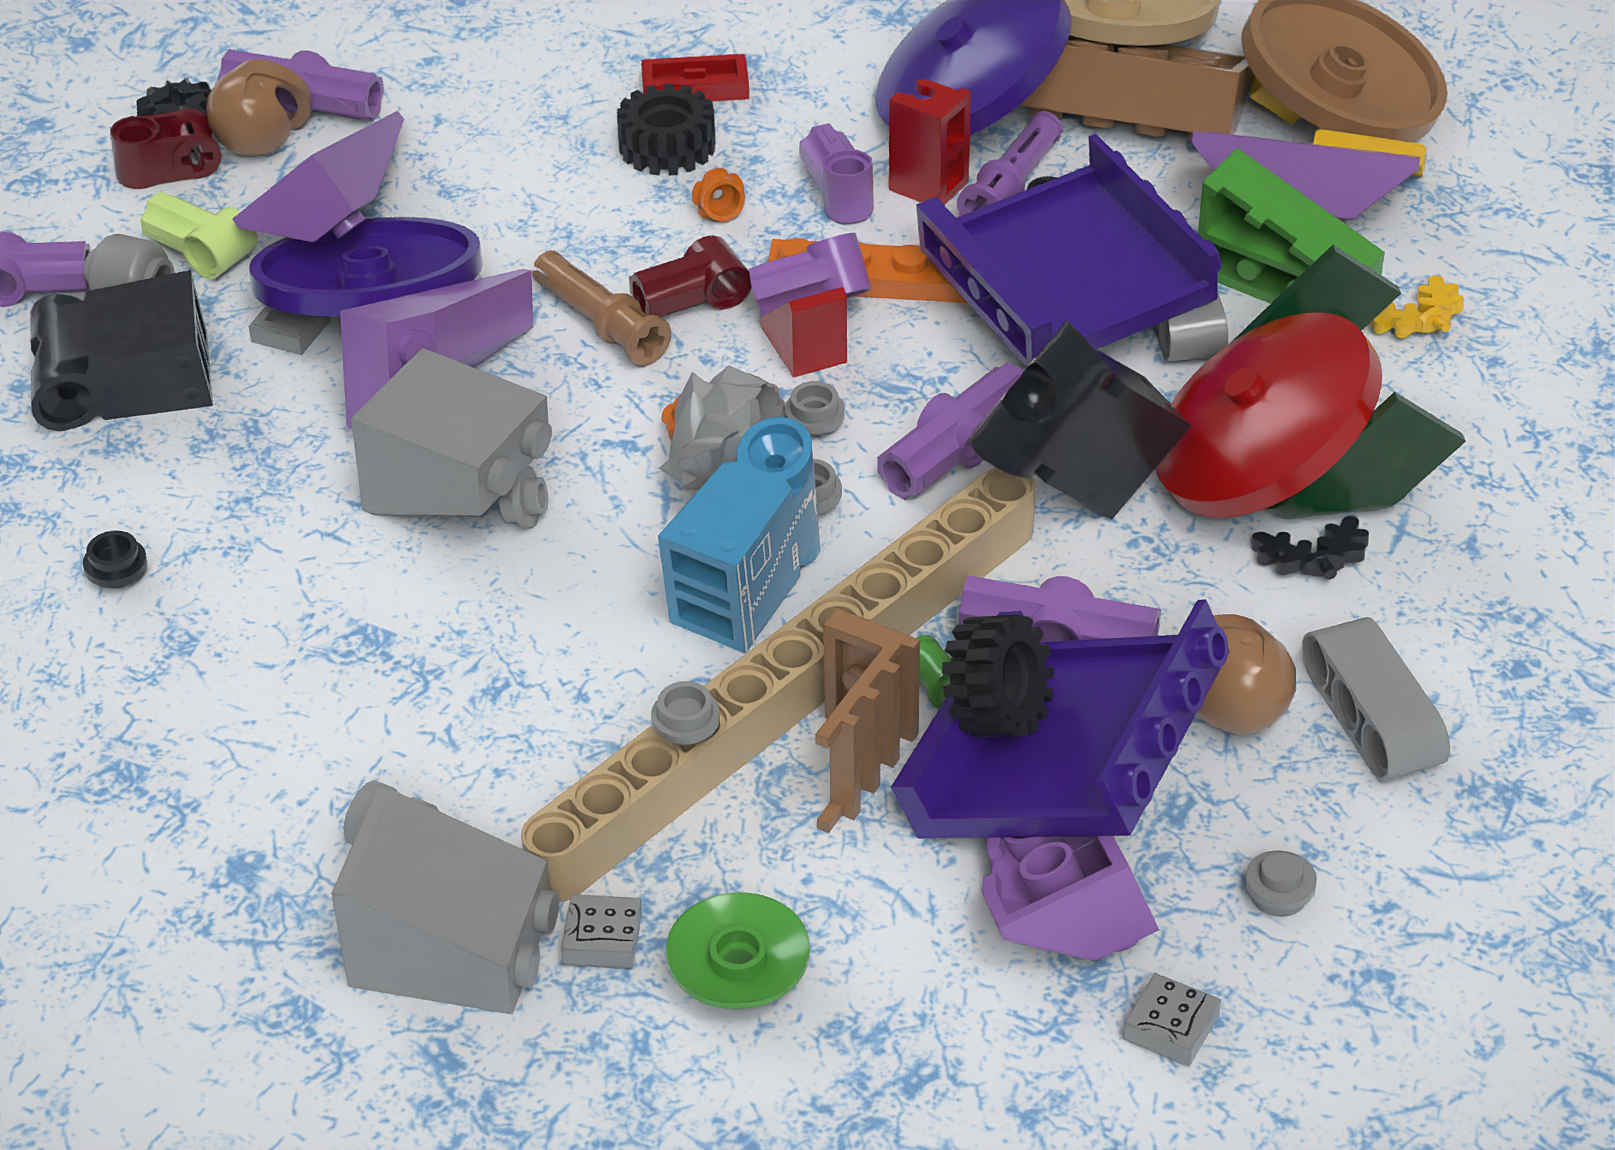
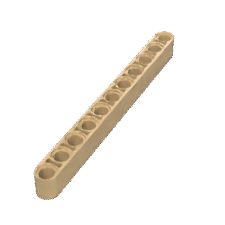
M996 467L988 470L705 684L704 687L709 690L711 696L716 700L720 711L719 726L709 738L694 744H674L658 736L651 725L531 816L523 825L521 832L522 848L547 860L550 890L558 891L559 902L569 901L571 894L580 895L825 702L824 623L836 608L865 619L873 620L880 625L910 636L962 595L968 575L980 578L985 577L1027 544L1033 536L1036 487L1034 478H1022L1011 475Z

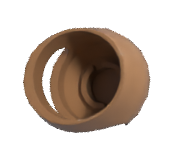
M247 60L219 78L208 95L207 120L216 139L228 150L246 156L264 155L280 148L288 140L290 132L307 121L313 99L306 82L289 68L268 60ZM285 88L294 96L298 106L296 112L286 113L276 98V89Z
M1236 614L1214 615L1218 626L1224 630L1227 636L1230 653L1197 714L1209 725L1230 733L1253 735L1272 727L1287 712L1295 695L1296 667L1285 646L1253 619Z

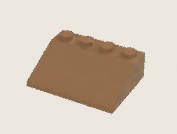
M1069 35L1065 48L1051 72L1019 106L1031 107L1030 116L1032 117L1034 114L1042 111L1052 113L1059 120L1062 119V112L1083 115L1082 124L1093 127L1114 128L1115 120L1136 123L1135 132L1151 136H1167L1168 129L1188 131V140L1192 141L1193 131L1196 130L1234 134L1236 132L1251 87L1252 70L1245 56L1167 44H1110Z

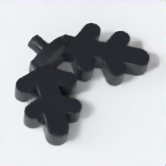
M1347 516L1342 519L1340 526L1333 523L1325 525L1324 536L1317 538L1315 553H1311L1312 543L1309 540H1300L1297 546L1291 544V535L1288 532H1279L1276 537L1266 532H1255L1252 535V550L1258 553L1257 561L1259 564L1268 565L1276 563V572L1280 575L1301 571L1305 575L1324 576L1326 579L1331 580L1335 578L1338 570L1344 568V563L1364 561L1365 548L1369 543V531L1359 529L1358 518Z

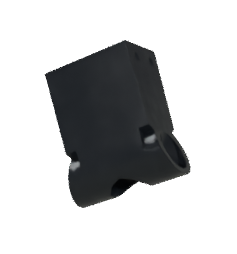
M191 270L86 291L84 300L64 294L47 295L36 301L30 310L31 351L35 357L31 370V409L37 423L46 429L62 432L89 423L97 414L104 420L213 406L208 333Z
M1065 320L1027 366L1019 379L1009 388L970 435L969 443L981 458L994 467L1022 478H1032L1037 475L1046 484L1113 519L1192 425L1145 376L1092 347L1069 321Z

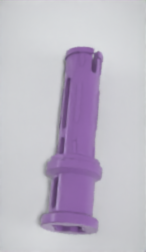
M1042 111L1034 114L1029 124L1011 143L1000 159L990 160L985 163L977 174V182L970 184L962 190L957 198V209L960 216L1025 191V179L1039 164L1053 144L1060 139L1061 135L1059 134L1063 132L1061 121L1050 112Z

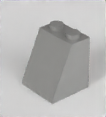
M421 348L351 418L362 510L372 515L482 516L499 496H504L511 490L520 473L534 459L542 457L548 449L552 437V427L548 423L547 396Z
M377 787L331 893L348 987L512 1015L522 988H531L535 983L540 962V948L538 946L543 932L552 933L559 912L558 891L550 890L547 860L392 789Z

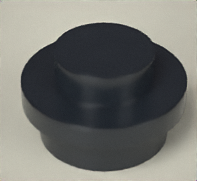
M118 530L107 531L94 537L88 543L86 554L83 558V568L87 579L95 585L109 588H120L134 582L145 572L148 564L144 547L130 533Z

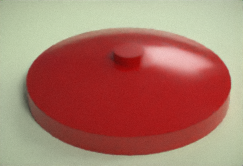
M1302 313L1284 317L1264 324L1239 337L1202 365L1171 402L1192 426L1155 468L1159 480L1183 508L1192 513L1213 518H1228L1254 513L1293 496L1313 483L1337 463L1358 439L1370 420L1378 402L1382 386V366L1376 350L1353 322L1330 313Z

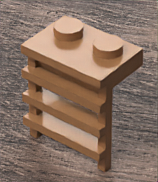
M836 608L824 623L825 719L827 720L815 734V744L827 749L830 746V803L817 818V829L827 833L832 830L842 816L852 820L856 819L861 812V790L863 789L874 794L880 786L881 763L894 768L900 760V738L913 742L919 734L920 640L839 608Z

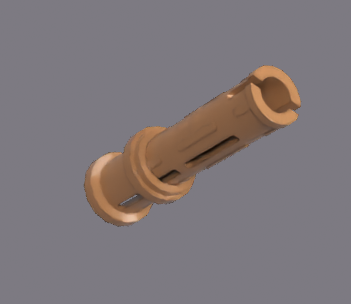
M546 251L536 259L534 266L548 276H545L538 270H532L533 279L551 290L578 312L594 322L597 335L607 343H618L624 347L627 357L634 363L646 366L657 361L665 353L671 341L672 331L670 324L663 318L644 313L639 302L629 294H613L603 285L571 264L557 251Z

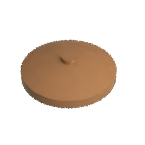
M1259 0L1243 27L1241 35L1243 53L1257 79L1288 109L1324 130L1413 142L1424 137L1432 129L1446 105V81L1441 68L1428 49L1397 21L1359 0Z

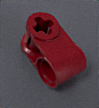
M184 108L175 112L150 116H130L118 120L110 128L116 179L121 185L128 188L145 189L156 184L186 179H201L216 171L221 163L222 154L218 143L212 138V130L209 127L207 116L197 109ZM187 123H191L194 134H189L186 126ZM195 152L198 164L193 163L190 153Z

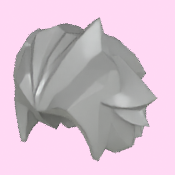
M729 365L710 382L704 381L692 372L676 405L675 430L672 437L669 460L658 469L682 483V487L685 490H699L723 462H735L737 460L736 450L740 439L751 426L764 419L782 417L783 407L776 406L779 396L775 392V387L758 376L743 372Z

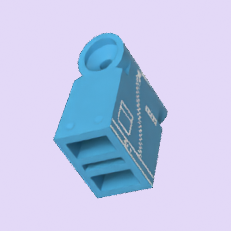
M773 417L764 419L751 426L740 439L736 450L737 460L735 462H723L658 535L669 622L745 654L799 579L800 566L815 560L821 551L812 440L806 427L792 418Z

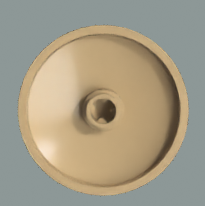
M1065 0L1071 14L1069 35L1119 45H1162L1194 38L1206 32L1214 25L1220 6V0Z

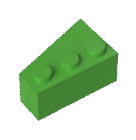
M1236 148L1202 182L1198 234L1204 240L1211 241L1219 253L1221 259V271L1218 273L1219 284L1271 304L1332 245H1335L1382 275L1385 255L1383 250L1240 149Z

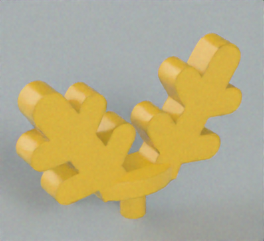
M1438 275L1430 276L1428 278V285L1417 287L1418 308L1416 304L1408 303L1404 305V310L1396 309L1395 304L1392 302L1368 325H1372L1373 331L1378 334L1385 333L1394 328L1395 336L1398 338H1405L1415 331L1431 333L1440 329L1443 332H1447L1451 328V322H1449L1451 315L1463 311L1464 297L1459 295V286L1457 284L1449 283L1445 285L1443 277Z

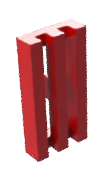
M746 54L641 60L643 94H646V86L655 84L657 90H665L664 83H673L674 90L679 91L682 85L690 86L692 94L700 90L705 94V100L710 99L712 102L750 99Z

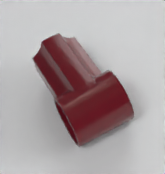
M715 235L704 236L696 240L688 247L682 258L634 272L633 275L629 276L630 293L639 302L641 310L647 315H657L660 317L708 302L716 309H730L746 299L752 289L749 270L722 237Z

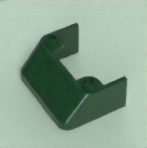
M1332 245L1231 342L1264 324L1302 313L1318 312L1339 315L1353 322L1362 331L1401 294V291L1396 284L1335 245ZM1394 392L1373 411L1370 420L1358 439L1326 473L1293 496L1265 509L1283 519L1390 508L1405 498L1413 488L1466 442L1465 437L1457 429Z

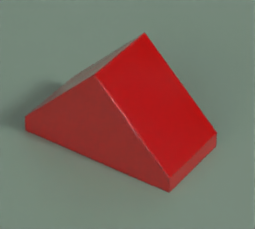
M844 286L788 301L759 318L762 330L793 378L847 363V297Z

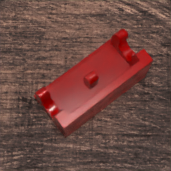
M917 80L916 92L931 98L918 99L913 95L897 92L889 99V191L918 202L937 197L945 205L969 182L971 91L964 88L956 90L930 80Z

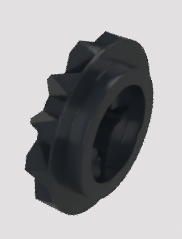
M188 78L183 79L180 83H172L166 80L163 87L147 88L146 96L136 100L137 116L175 112L181 110L178 106L197 109L207 116V100L212 89H210L207 82L200 81L192 84ZM187 123L186 126L189 134H194L191 123Z

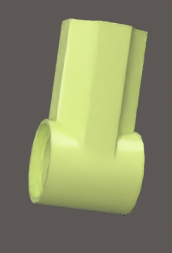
M162 191L147 201V208L140 218L143 235L182 252L189 265L198 274L208 279L217 278L253 251L258 244L256 231L241 229L233 221L232 218L240 213L239 210L226 207L213 214Z

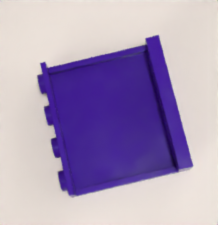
M1097 134L1088 136L1090 165L956 218L937 197L916 204L920 250L1026 368L1065 320L1069 321L1092 347L1099 349L1218 299V273L1221 271V259L1214 244L1209 240H1204L1191 228L1183 214L1177 209L1173 210L1157 194L1154 186L1148 180H1143L1127 165L1123 155L1118 151H1113Z
M1207 600L1196 601L1178 635L1040 642V645L1048 644L1051 655L1045 659L1046 667L1053 666L1054 678H1047V687L1054 691L1052 701H1043V704L1049 710L1046 719L1038 720L1040 728L1036 732L1028 733V736L971 737L970 732H963L958 727L961 718L951 717L948 708L954 703V699L946 698L891 786L917 838L1131 836L1230 653L1227 636L1224 630L1218 626ZM1022 611L999 612L998 614H1021V616H1024Z

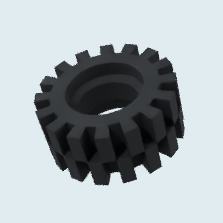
M664 83L665 90H657L654 84L646 86V94H643L638 89L630 93L631 100L624 98L620 102V108H617L620 155L623 154V160L627 165L634 163V169L640 172L646 167H650V175L658 176L661 169H668L669 176L678 175V168L683 167L688 173L696 170L695 162L704 165L709 161L708 155L713 156L716 145L715 114L712 101L710 99L705 100L703 92L698 90L692 94L691 87L682 85L678 91L674 90L673 83Z
M1012 614L968 617L963 620V625H956L952 633L956 640L947 641L944 651L951 656V662H942V674L950 675V684L943 686L944 697L954 699V703L948 708L951 717L961 718L958 727L963 732H970L971 737L1028 736V733L1036 732L1040 728L1038 720H1045L1049 710L1043 704V701H1052L1054 691L1047 687V678H1054L1053 666L1046 667L1045 659L1051 655L1048 644H1039L1044 633L1039 626L1032 627L1033 619L1028 616Z

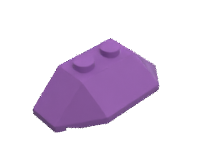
M1200 130L1193 131L1192 144L1213 171L1238 148L1340 221H1342V218H1356L1419 169L1420 156Z

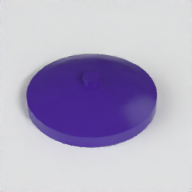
M946 0L926 15L905 36L887 61L876 89L875 102L879 116L889 128V99L897 92L910 94L918 99L931 98L916 92L917 80H930L956 90L964 88L971 91L970 136L994 124L1029 97L1048 76L1060 58L1071 28V14L1066 1Z
M381 217L366 219L339 240L333 232L315 242L288 237L280 239L268 245L253 257L249 265V272L255 298L268 307L293 314L340 317V311L472 281L481 272L483 263L479 237L465 226L432 218Z

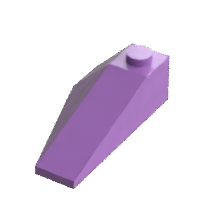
M396 111L312 154L232 218L233 221L241 229L303 241L315 242L331 232L334 233L338 240L366 220L360 213V210L372 202L378 194L404 118Z
M515 270L340 311L347 428L352 429L351 418L421 348L468 366L476 367L533 327L531 270Z
M1114 836L987 837L986 851L991 859L990 875L983 876L982 893L1004 940L1097 961L1113 952L1129 949L1140 939L1159 931L1131 868Z

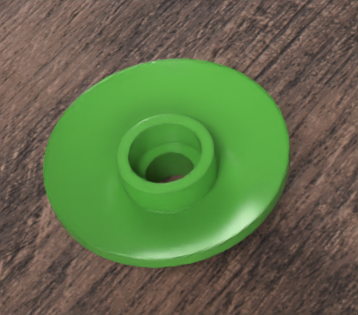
M735 892L712 896L687 909L676 920L669 932L666 944V957L668 968L674 981L694 999L718 1008L747 1009L773 1002L796 986L808 966L810 943L803 922L789 907L764 895Z

